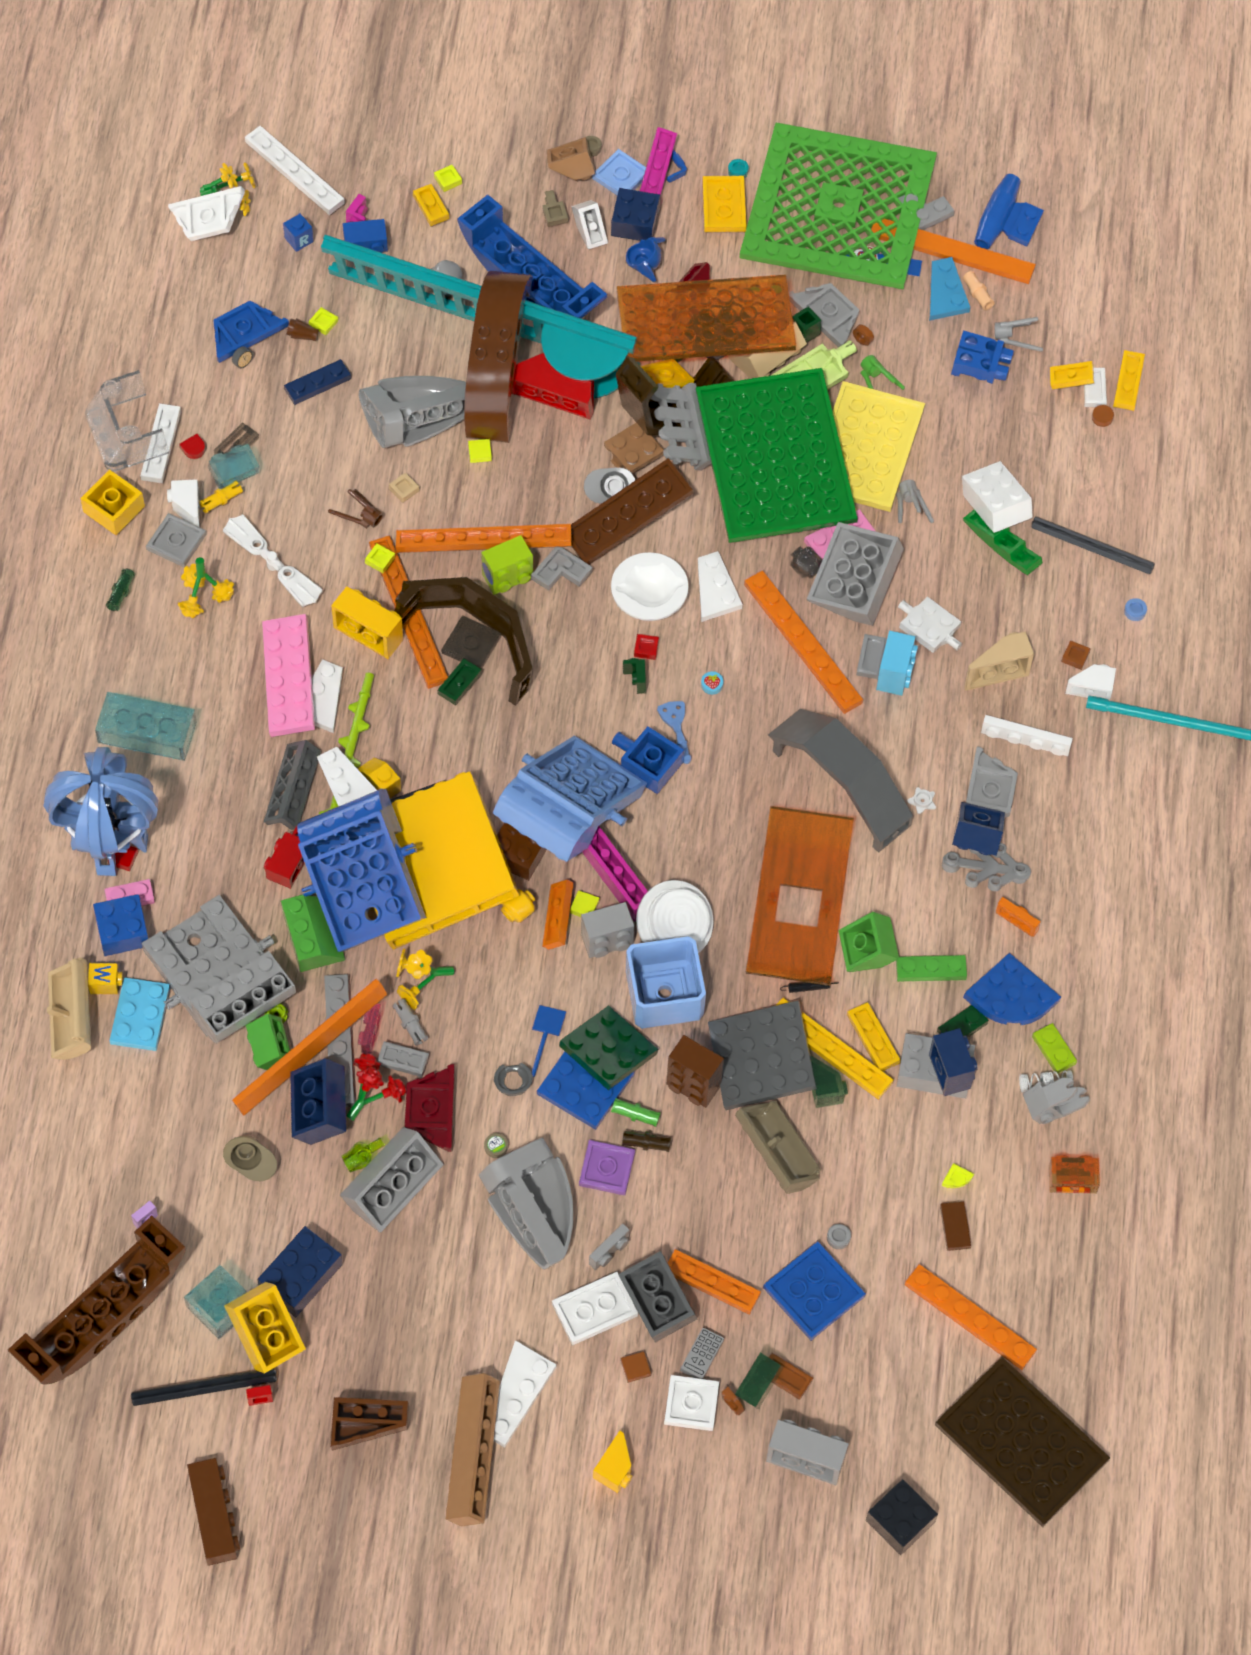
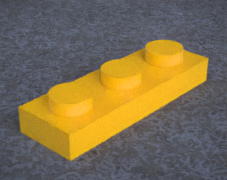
M1124 350L1113 407L1134 411L1145 354Z
M867 1002L847 1011V1016L874 1065L881 1071H885L900 1064L899 1056L869 1003Z

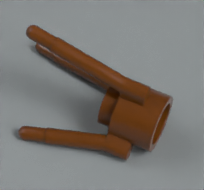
M349 489L348 493L364 507L360 514L363 517L362 520L332 509L328 510V513L360 524L366 529L369 525L373 528L376 527L383 518V513L375 508L357 489L353 491Z

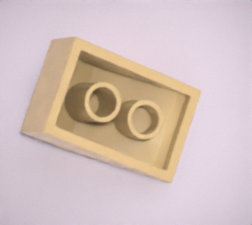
M1026 631L1021 633L1013 632L1004 636L973 661L968 667L964 686L965 690L1029 676L1034 653Z

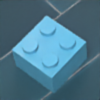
M889 630L876 690L902 696L904 688H909L918 646L914 645L915 636Z

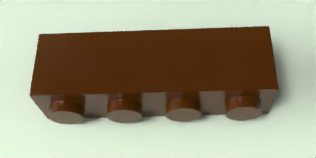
M216 1458L187 1464L207 1565L236 1560V1551L240 1550L238 1536H232L231 1527H235L233 1512H228L226 1504L231 1502L228 1488L223 1489L221 1480L226 1479L223 1465L218 1466Z

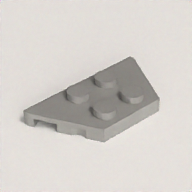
M829 283L820 287L805 288L804 292L799 293L790 291L786 296L799 311L809 306L822 320L821 331L837 347L846 343L859 316V309L833 284Z
M977 747L966 803L1005 812V817H1009L1018 773L1010 767L1004 766L997 758L994 757L992 759L983 752L984 749L981 747Z

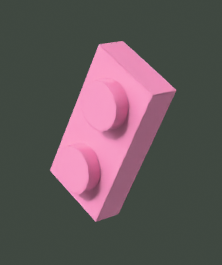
M150 879L105 888L107 901L139 894L141 906L155 903Z

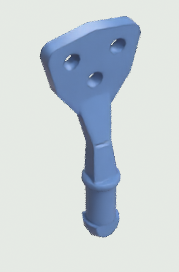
M674 701L662 704L657 707V712L663 722L674 730L677 738L676 745L684 749L683 763L689 764L691 755L688 751L687 741L681 731V724L685 717V703Z

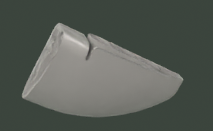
M436 376L386 378L379 380L378 385L360 389L359 399L368 425L382 448L402 443L404 446H411L447 430L464 419L466 382Z
M544 1138L533 1141L493 1161L479 1174V1177L489 1194L495 1192L494 1195L488 1198V1202L506 1229L539 1267L547 1269L559 1263L566 1255L573 1228V1201L563 1164L559 1157L553 1158L554 1156Z

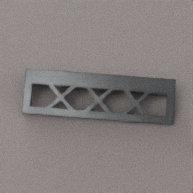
M307 740L289 743L286 746L264 818V823L267 825L282 823L289 829L294 830L298 823H300L318 763L317 756L321 753L320 749ZM297 750L296 754L292 757L293 751ZM279 808L278 814L274 816L275 812Z

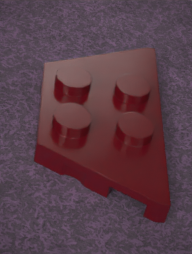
M454 1064L448 1065L446 1069L437 1073L431 1072L422 1079H415L406 1083L405 1128L417 1131L425 1141L447 1152H452Z

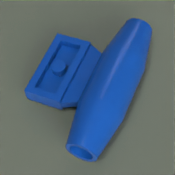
M1006 174L993 191L979 221L974 240L977 247L989 249L1001 231L1008 236V239L1026 247L1028 246L1044 210L1027 202L1015 203L1021 182L1020 178L1016 175Z

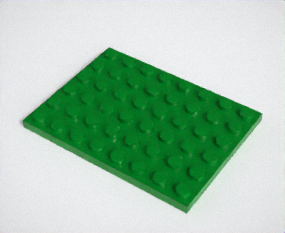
M822 368L695 388L729 543L837 526L838 522L844 524L857 523V513Z

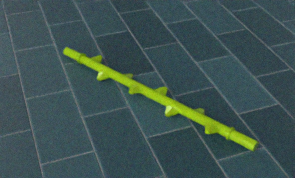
M372 673L365 674L358 702L348 706V709L355 714L349 736L339 738L338 743L345 748L344 755L356 768L360 767V762L353 757L358 735L360 732L369 729V724L363 721V716L368 698L371 696L370 690L374 679V674ZM334 795L328 810L338 807ZM328 810L320 811L319 814L324 813Z

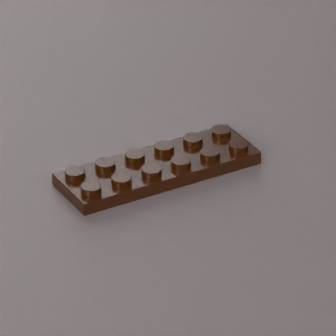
M667 458L572 523L571 547L579 558L589 565L694 493L693 489L670 459Z

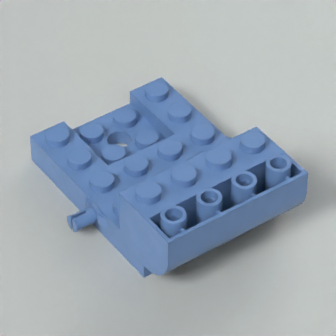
M574 735L537 759L528 753L525 754L522 762L527 765L519 770L517 777L504 789L497 801L493 814L499 817L502 822L516 828L522 835L534 840L540 847L546 848L555 854L558 859L568 862L589 847L600 824L606 820H613L622 827L626 823L627 818L618 812L642 796L647 782Z

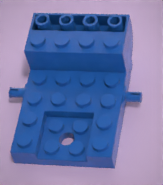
M379 789L298 823L297 832L300 840L298 846L313 883L302 888L301 891L305 892L303 893L304 896L317 894L338 952H344L376 937L426 918L405 863V856L417 852V848H413L416 847L414 843L402 848L398 844L395 834L402 832L386 789ZM371 907L376 908L378 911V916L375 920H371L368 917V910Z

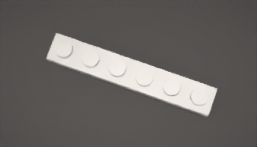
M259 126L245 137V142L328 215L345 204L344 198L264 128Z

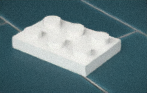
M618 1272L552 1300V1306L572 1346L638 1316V1312Z

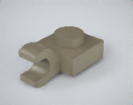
M553 190L546 191V205H543V213L547 226L568 223V216L563 201H556Z

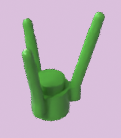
M869 355L862 360L860 365L863 370L860 374L864 377L868 388L873 389L869 376L877 377L882 373L902 390L905 389V386L887 371L874 355Z

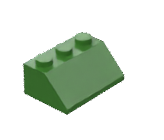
M299 895L281 900L282 913L300 972L345 961L343 952H338L318 897Z

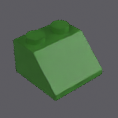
M871 912L838 930L847 972L883 968L899 959L891 918Z

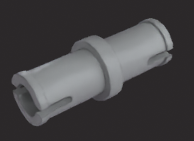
M406 999L399 1000V1005L395 1002L392 1007L400 1017L403 1029H407L416 1046L422 1044V1039L425 1042L428 1037L419 1024L418 1016L413 1014Z

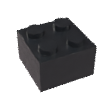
M902 1479L868 1511L865 1521L901 1556L935 1524L938 1513Z

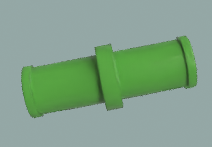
M615 1098L611 1110L612 1113L631 1118L633 1122L638 1120L656 1127L661 1113L641 1107L639 1103L634 1105Z

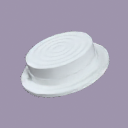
M640 553L627 558L616 568L612 576L611 592L614 601L621 611L636 619L655 621L667 618L681 608L687 598L688 580L682 567L670 557L658 553Z
M665 881L652 887L643 896L637 910V929L643 943L689 936L696 941L699 953L704 949L711 937L713 913L708 900L698 888L684 881Z

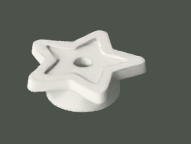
M917 787L915 795L907 800L909 804L916 806L918 814H921L925 809H936L932 801L935 795L934 791L929 792Z

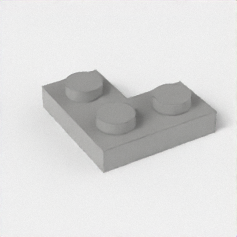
M908 194L906 202L910 200L918 201V197ZM905 195L898 198L902 202V204ZM944 196L924 204V208L916 212L917 217L920 218L919 229L925 230L954 216V209Z
M555 547L531 574V580L548 591L561 576L580 587L592 573L593 567L562 547Z

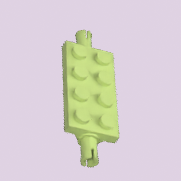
M850 340L837 349H827L821 344L772 375L822 368L828 390L848 377L849 372L843 367L842 360L855 353L857 349Z

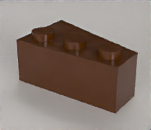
M334 1397L330 1445L332 1451L408 1430V1401Z

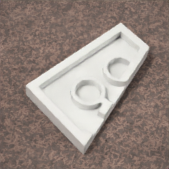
M719 552L698 557L701 622L742 609L743 604Z

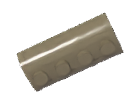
M776 1101L743 1107L736 1112L735 1116L742 1125L743 1130L748 1134L756 1150L759 1151L786 1194L802 1191L820 1179L818 1175L821 1168Z

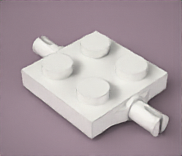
M926 597L915 607H912L904 600L899 604L898 608L908 614L900 622L899 628L908 635L915 636V640L932 653L945 644H949L956 651L960 649L962 643L955 639L953 634L960 628L962 622L929 597Z

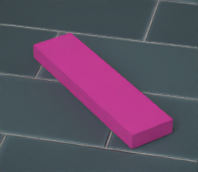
M657 127L639 191L661 194L677 133Z

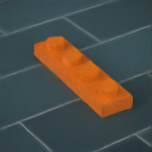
M676 1249L668 1261V1265L676 1279L749 1315L761 1295V1291Z

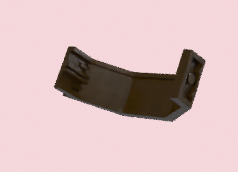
M627 357L616 372L621 405L647 435H659V430L665 425L664 421H659L654 415L655 409L660 407L659 401L651 399L659 387L633 357ZM708 357L693 377L696 387L734 381L713 357ZM667 402L668 407L677 408L676 403ZM672 422V426L681 427V423Z
M468 577L403 581L402 591L395 599L396 608L394 610L402 618V627L420 609L461 608L506 639L516 671V675L512 678L508 701L516 706L529 690L533 670L517 610Z

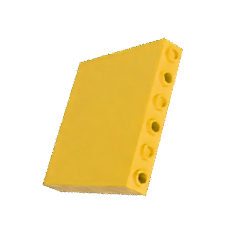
M470 771L459 773L455 778L438 782L434 787L417 791L413 796L399 799L392 803L402 832L395 834L398 844L402 848L414 843L416 847L413 848H417V852L405 856V863L426 916L423 920L384 934L387 943L393 950L520 896L478 784Z

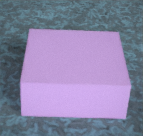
M151 1201L131 1215L133 1224L137 1229L151 1215L154 1218L158 1216L156 1207Z

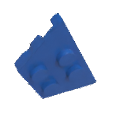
M248 301L213 319L217 361L220 363L233 356L238 348L243 346L248 348L283 330L289 325L288 319H281L273 315L272 311L261 308L252 301Z

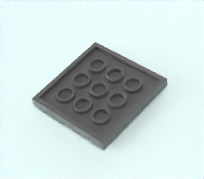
M799 1001L708 1022L713 1052L724 1058L720 1089L725 1110L817 1089Z

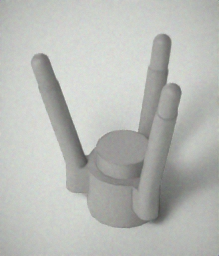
M1038 317L1009 322H995V339L1004 341V344L1040 352L1043 351L1042 347L1008 339V337H1012V328L1031 325V322L1038 321Z
M905 480L899 484L900 492L896 494L898 499V523H902L903 500L908 503L913 502L918 513L921 512V505L930 523H933L934 519L921 496L920 490L917 489L915 481Z

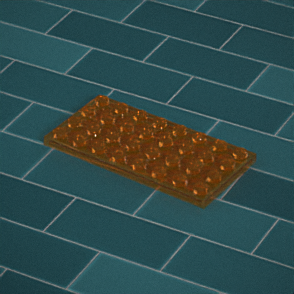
M786 275L617 286L621 332L637 337L634 353H628L627 357H633L636 362L796 350Z

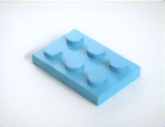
M131 978L123 979L109 1040L110 1045L157 1051L166 1010L164 1001L168 1000L170 984Z

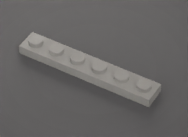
M348 974L324 976L326 1020L349 1001ZM348 1027L328 1044V1059L345 1066L346 1107H352L354 1105L351 1028Z

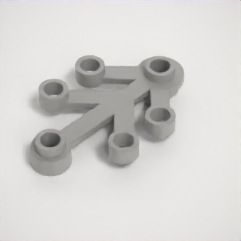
M1000 843L998 850L1001 851H998L995 857L1000 858L1005 865L999 864L990 855H983L969 849L970 852L976 854L982 861L960 858L955 852H948L942 860L943 870L949 873L957 872L960 867L982 870L979 873L970 872L966 875L965 884L971 888L977 887L980 882L989 878L988 888L991 891H999L1002 886L1012 881L1022 884L1031 875L1029 866L1024 863L1015 862L1006 853V845ZM997 873L1005 874L1002 877L993 876Z

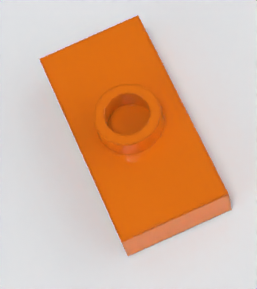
M1002 897L999 900L996 914L1031 937H1034L1039 930L1041 921L1031 916L1025 908L1016 906L1006 898Z

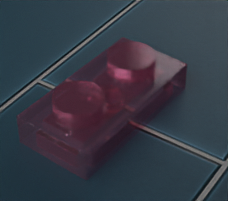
M381 1004L374 1005L364 1015L363 1024H366L365 1030L360 1031L358 1045H361V1051L364 1054H372L382 1015Z

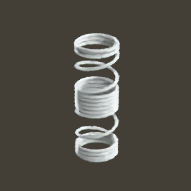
M1071 1070L1063 1071L1061 1078H1063L1064 1072H1066V1078L1073 1079ZM1055 1071L1053 1074L1052 1072H1043L1040 1074L1039 1081L1037 1074L1033 1073L1029 1082L1028 1075L1021 1074L1019 1077L1021 1092H1026L1028 1085L1029 1089L1032 1088L1034 1075L1037 1077L1038 1082L1044 1085L1054 1082V1073H1056L1058 1080L1060 1077ZM1074 1083L1069 1085L1068 1089L1073 1087Z

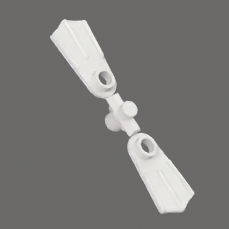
M243 514L235 518H229L223 532L251 554L261 555L266 560L269 570H277L279 581L301 607L317 602L320 594L323 592L318 585L294 567L285 566L278 559L274 551H269L265 539ZM255 543L261 544L259 547L253 546ZM290 572L291 575L285 576L284 573Z

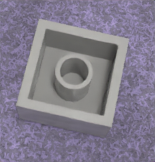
M626 902L581 914V936L589 958L604 957L613 951H625L633 944L634 924Z

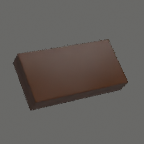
M964 1201L941 1203L940 1210L947 1251L971 1249Z

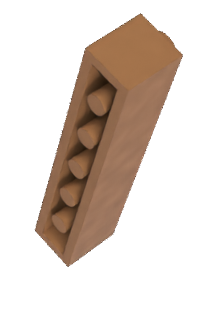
M486 1373L464 1376L461 1382L446 1508V1520L459 1526L484 1524L500 1386V1380Z

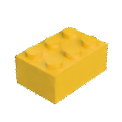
M346 586L331 605L333 628L386 659L391 657L403 641L402 618L395 611L385 609L378 601L366 598L359 590H353Z
M264 1282L224 1305L255 1370L265 1374L306 1350L276 1285Z

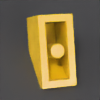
M372 758L358 768L376 790L386 789L389 798L401 792L400 777L387 762Z
M620 1430L593 1470V1478L616 1493L622 1487L626 1488L633 1477L630 1475L631 1462L625 1436Z

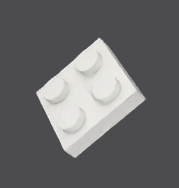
M671 1375L664 1425L713 1431L719 1381Z

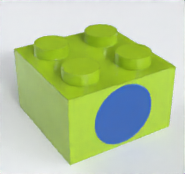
M521 535L481 552L482 575L493 595L499 592L504 593L511 587L525 584L531 579L533 555Z

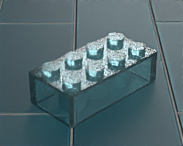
M107 692L95 729L97 742L185 761L197 723L195 709Z

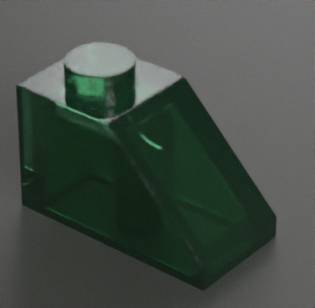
M810 1056L817 1089L812 1090L815 1107L820 1108L843 1104L844 1097L848 1094L846 1081L841 1080L839 1072L815 1057Z

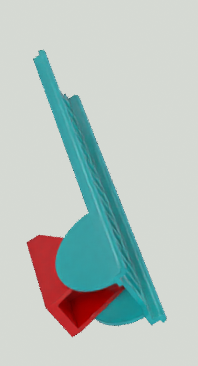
M326 234L324 235L321 250L324 253L333 255L336 261L332 263V266L329 265V274L471 321L475 320L481 285ZM345 259L354 262L355 268L347 266ZM365 266L373 268L375 275L367 273ZM385 273L393 275L395 281L386 279ZM404 279L412 281L415 288L407 286ZM424 286L433 288L434 294L425 292ZM444 292L452 294L454 301L446 299ZM464 299L473 301L474 307L465 305ZM525 300L520 337L542 344L543 353L516 364L512 394L591 420L594 413V399L609 395L618 389L616 372L626 360L628 353H634L637 337ZM523 318L533 321L534 327L525 325Z

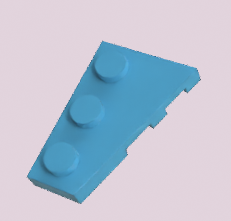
M949 257L932 261L929 321L969 313L970 305L953 258Z

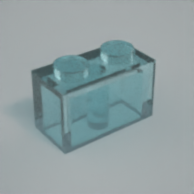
M249 444L244 446L237 445L226 454H216L211 457L208 464V469L219 489H223L235 480L240 482L258 474L260 467Z

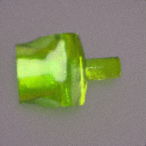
M381 1138L370 1144L356 1142L341 1157L351 1173L369 1165L372 1153L385 1145Z

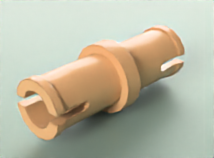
M974 271L965 273L963 281L971 290L970 294L972 297L978 300L983 310L991 309L995 302L987 293L985 284L979 281Z

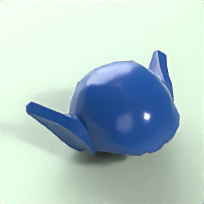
M650 237L632 245L626 252V263L628 266L639 271L652 282H656L657 279L653 270L657 269L661 262V249L658 244L664 242L665 238Z

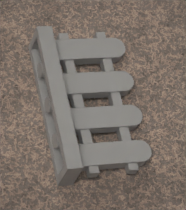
M658 383L659 388L651 399L659 401L660 407L655 409L654 415L659 421H664L665 425L659 430V436L661 439L669 442V446L663 450V454L666 459L673 460V464H679L681 461L690 462V465L694 466L695 470L702 471L711 464L695 390L696 383H688L681 389L678 385L672 388H665L663 384ZM667 402L676 403L677 408L668 407ZM672 422L681 423V427H673ZM676 442H685L686 447L677 446Z

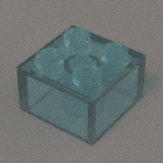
M219 1265L185 1295L184 1300L186 1307L220 1339L234 1327L224 1305L247 1293V1291Z

